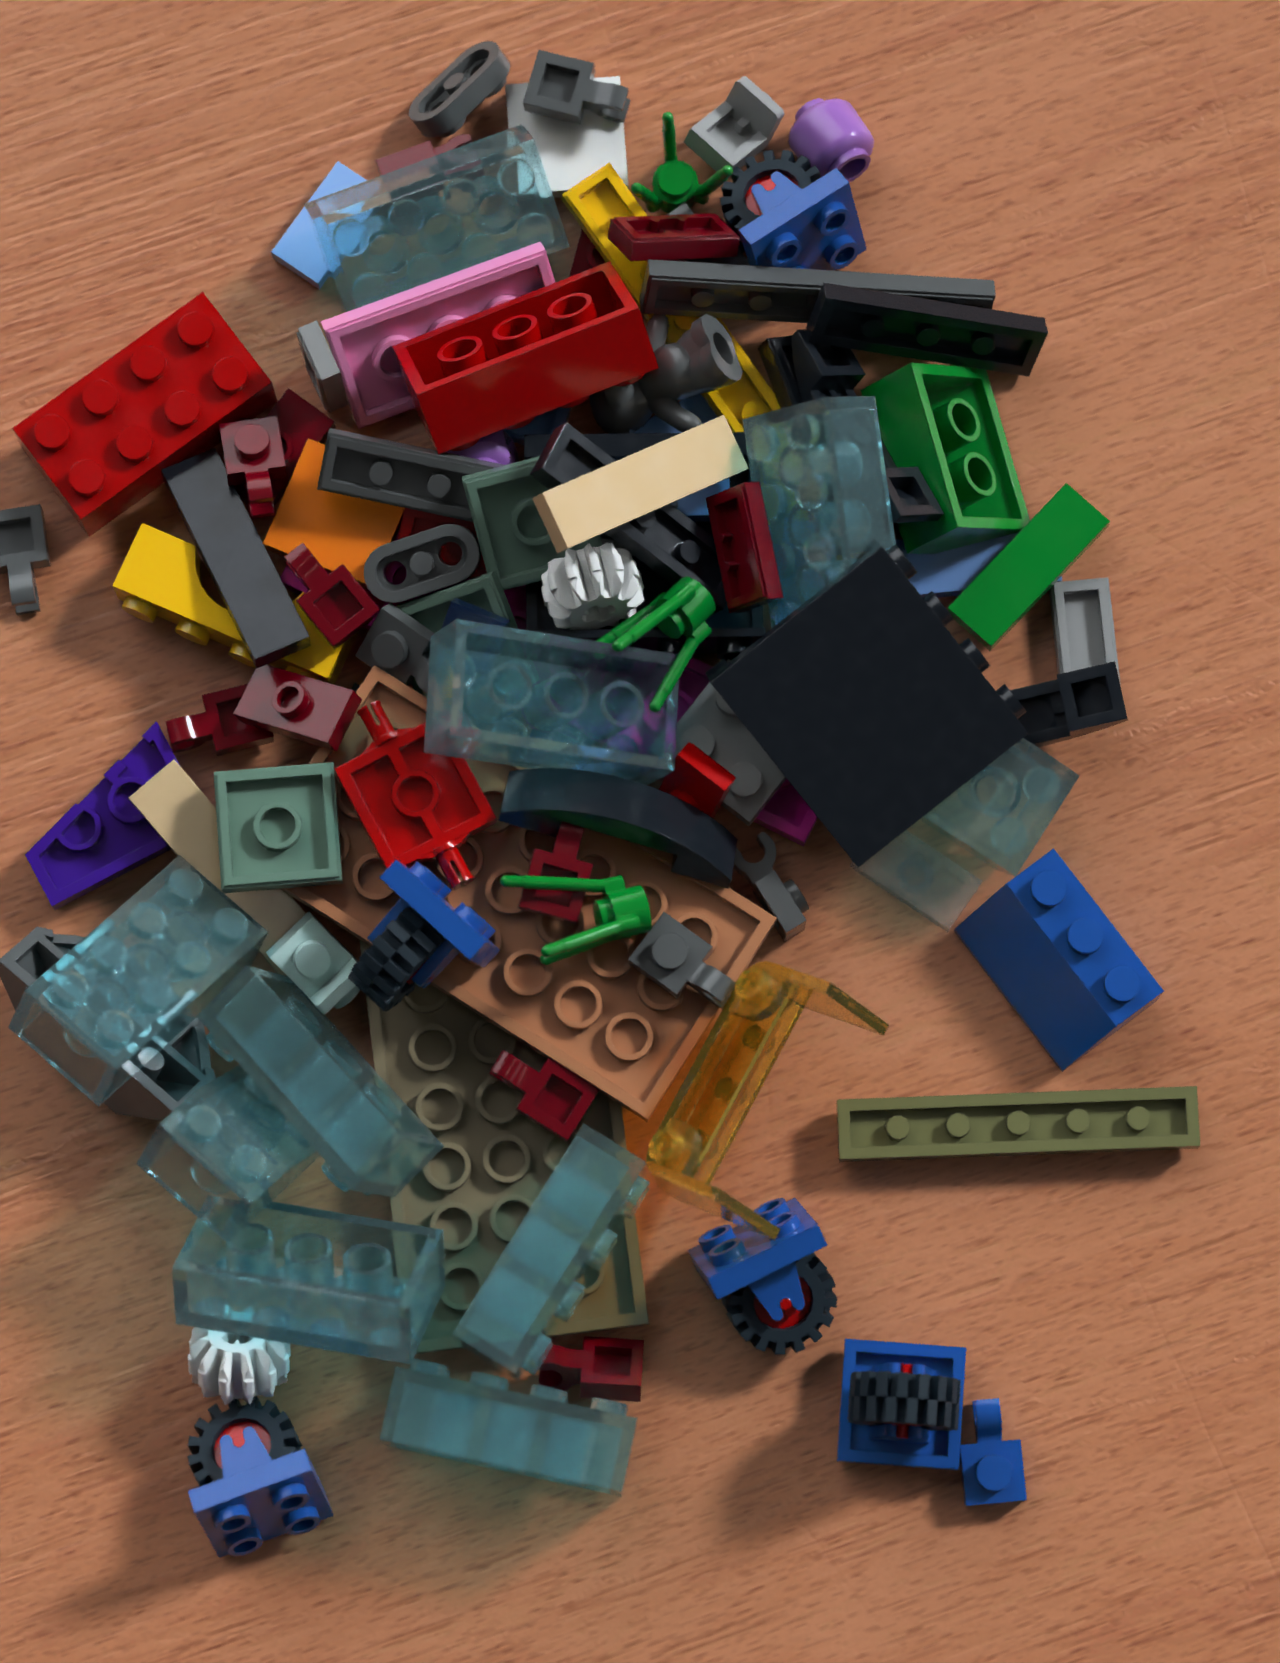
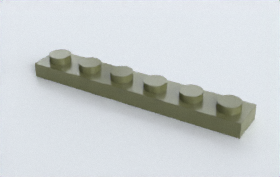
M1197 1086L839 1099L836 1101L839 1162L1198 1149L1200 1147Z

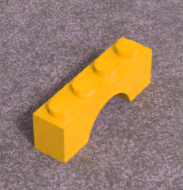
M142 523L112 585L118 599L123 601L121 608L132 616L153 623L156 616L175 623L177 624L175 628L176 633L197 644L206 646L209 639L226 645L230 647L228 654L232 658L256 668L228 610L211 599L202 587L201 558L196 546ZM302 592L292 602L310 636L311 646L269 664L286 671L335 685L359 631L334 650L297 605L296 600L305 594V592Z

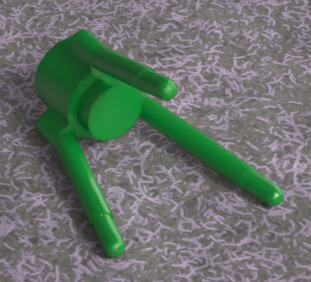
M665 112L662 116L664 163L657 168L653 175L652 191L640 183L632 184L631 191L646 203L647 211L654 213L660 209L669 214L684 202L690 209L695 203H708L710 194L728 180L733 174V168L730 165H725L702 185L698 184L697 173L692 166L684 161H678L674 117L672 113Z
M687 576L682 577L667 592H662L648 606L597 639L593 647L597 651H602L612 644V649L620 652L656 625L670 638L678 639L682 635L686 636L685 643L649 704V709L652 712H658L672 692L698 645L712 633L711 628L705 621L716 610L714 599L700 582Z
M503 875L500 878V883L504 887L603 893V899L593 901L596 927L543 946L540 962L543 965L567 959L611 941L651 931V912L644 889L641 885L626 888L622 875L605 879Z

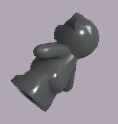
M654 314L648 321L646 330L659 368L645 373L640 380L633 384L612 386L590 395V405L597 424L609 434L635 433L647 423L654 413L658 418L681 432L701 425L700 418L682 407L677 400L688 399L732 385L741 379L743 373L732 338L716 318L704 314L692 322L691 328L677 342L665 344L669 330L668 317Z

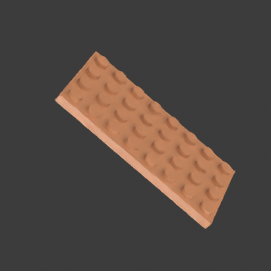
M374 665L356 691L362 698V701L338 750L333 751L319 747L308 764L334 762L336 768L360 756L374 741L357 712L367 705L376 724L379 725L371 710L370 703L373 701H381V705L394 730L416 727L441 714L497 817L496 824L472 835L458 848L468 869L474 876V880L465 885L456 867L452 865L462 887L451 891L445 900L455 909L463 902L496 930L489 940L500 951L484 968L470 961L460 952L430 984L545 1058L553 1059L600 1089L599 1092L648 1122L720 1008L689 985L676 999L629 965V957L647 933L611 941L567 959L543 965L540 962L543 946L596 927L593 901L603 899V893L586 892L578 922L572 924L518 909L523 888L504 887L501 885L500 878L503 875H527L531 856L535 848L552 852L555 837L498 821L509 771L535 769L538 767ZM335 774L343 884L283 888L281 890L371 946L372 943L367 937L401 897L379 878L386 871V868ZM585 828L576 860L593 864L589 879H605L622 875L626 888L641 885L650 907L651 928L663 912L667 913L713 946V952L705 963L718 969L737 984L775 925L777 918L729 887L727 889L671 872L674 854ZM437 860L420 863L432 871L449 888L451 887Z

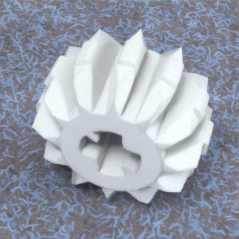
M587 543L583 549L577 551L568 549L564 558H554L549 561L548 570L541 575L543 585L541 592L544 605L547 606L549 615L553 618L555 626L558 628L585 630L601 629L606 626L616 627L619 625L620 619L629 618L637 613L636 607L644 601L642 592L644 585L636 561L632 559L628 550L625 548H615L613 543H605L599 547H592Z
M228 1307L226 1315L220 1317L208 1314L205 1317L203 1326L192 1329V1337L189 1341L188 1370L192 1374L193 1383L199 1384L204 1397L220 1395L224 1405L229 1404L234 1399H244L251 1405L254 1396L273 1397L275 1386L287 1382V1374L290 1370L289 1357L291 1356L290 1339L287 1337L286 1328L280 1327L277 1324L274 1314L258 1316L254 1307L249 1308L244 1313H236Z

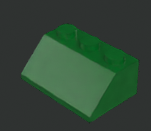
M909 363L861 390L867 415L897 468L918 467L944 512L938 521L898 523V531L904 541L907 554H936L1018 533L1028 524L1030 518L987 370L963 366Z

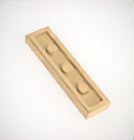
M722 415L547 490L532 499L558 554L735 476L749 468L725 415Z
M173 759L128 799L278 975L285 979L287 975L269 958L266 951L306 913L289 894L281 889L234 893L222 892L216 808L175 759Z

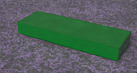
M1066 483L947 608L948 612L957 623L991 651L1108 528L1110 521Z

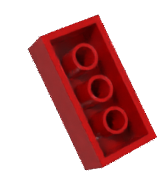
M610 261L392 346L413 404L438 455L449 450L461 451L475 445L482 437L502 429L521 428L529 424L538 415L558 407L570 408L577 406L594 393L612 386L633 384L640 380L645 373L659 368L640 309Z
M202 292L12 429L23 450L90 537L165 483L162 469L201 454L221 442L219 424L254 419L275 404L277 398L271 380Z

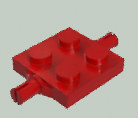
M380 700L370 703L371 710L379 725L376 724L367 705L363 706L357 713L374 742L360 756L334 768V771L384 867L387 870L395 860L400 861L409 868L417 861L421 863L437 860L452 891L462 887L452 865L456 867L464 884H469L474 880V876L468 869L458 848L472 835L496 824L497 817L443 716L439 714L413 728L394 730Z

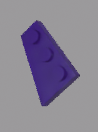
M157 721L142 735L143 739L122 760H118L104 774L105 778L79 804L75 803L25 854L54 910L171 850L128 799L173 759L179 764Z

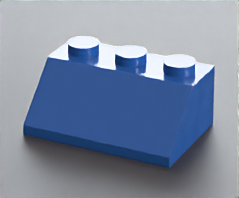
M1054 848L1006 883L954 929V932L1062 1072L1154 1004L1164 992Z

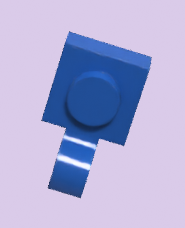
M999 1398L972 1401L976 1443L960 1445V1465L965 1506L1027 1500L1021 1439L1002 1441Z

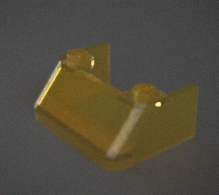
M762 961L746 969L737 979L733 991L657 1132L649 1143L646 1163L656 1185L676 1200L775 1240L781 1229L721 1189L711 1186L710 1183L804 1008L883 1036L889 1025L831 982L773 962Z

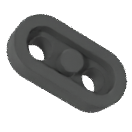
M493 41L481 42L470 47L414 99L409 108V117L425 137H448L454 134L463 126L466 116L485 98L495 95L504 87L511 67L510 61Z
M457 524L440 525L376 548L369 555L364 566L365 583L370 592L382 601L390 603L407 601L462 582L471 577L480 564V545L476 536L469 529ZM449 542L458 544L462 549V558L456 565L446 564L441 557L443 546ZM393 561L402 563L406 568V578L397 585L389 582L385 574L387 566Z

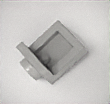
M743 76L734 83L725 102L690 128L684 143L716 172L725 165H730L732 168L735 166L741 168L745 165L744 159L752 155L755 157L768 146L784 116V110L749 78Z

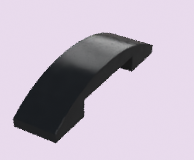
M796 330L791 337L801 398L814 433L839 476L869 508L894 523L938 521L944 512L919 468H897L853 389L866 374L852 349L808 342L807 330Z
M1115 661L1057 674V680L1010 690L1027 711L1018 720L1029 734L1001 756L1069 740L1128 721Z
M535 768L509 771L498 821L552 837L557 836L562 821L674 854L671 872L728 889L732 880L738 839L724 826L693 805L656 788L603 773L562 768Z

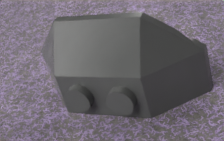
M36 927L0 958V978L26 1036L114 1113L176 1123L214 1088L217 1081L214 1069H211L210 1051L203 1021L116 945L77 935L53 934V930Z

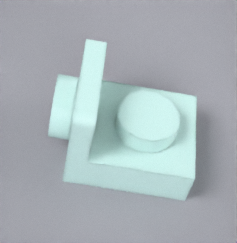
M310 911L266 951L269 958L310 998L314 1006L323 1015L328 1013L333 1007L336 1009L344 1007L360 991L348 978L352 972V967L358 960Z

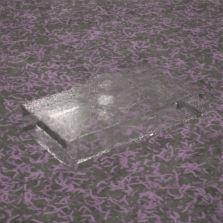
M907 830L860 867H857L853 861L850 863L852 869L946 932L950 931L982 883V880Z

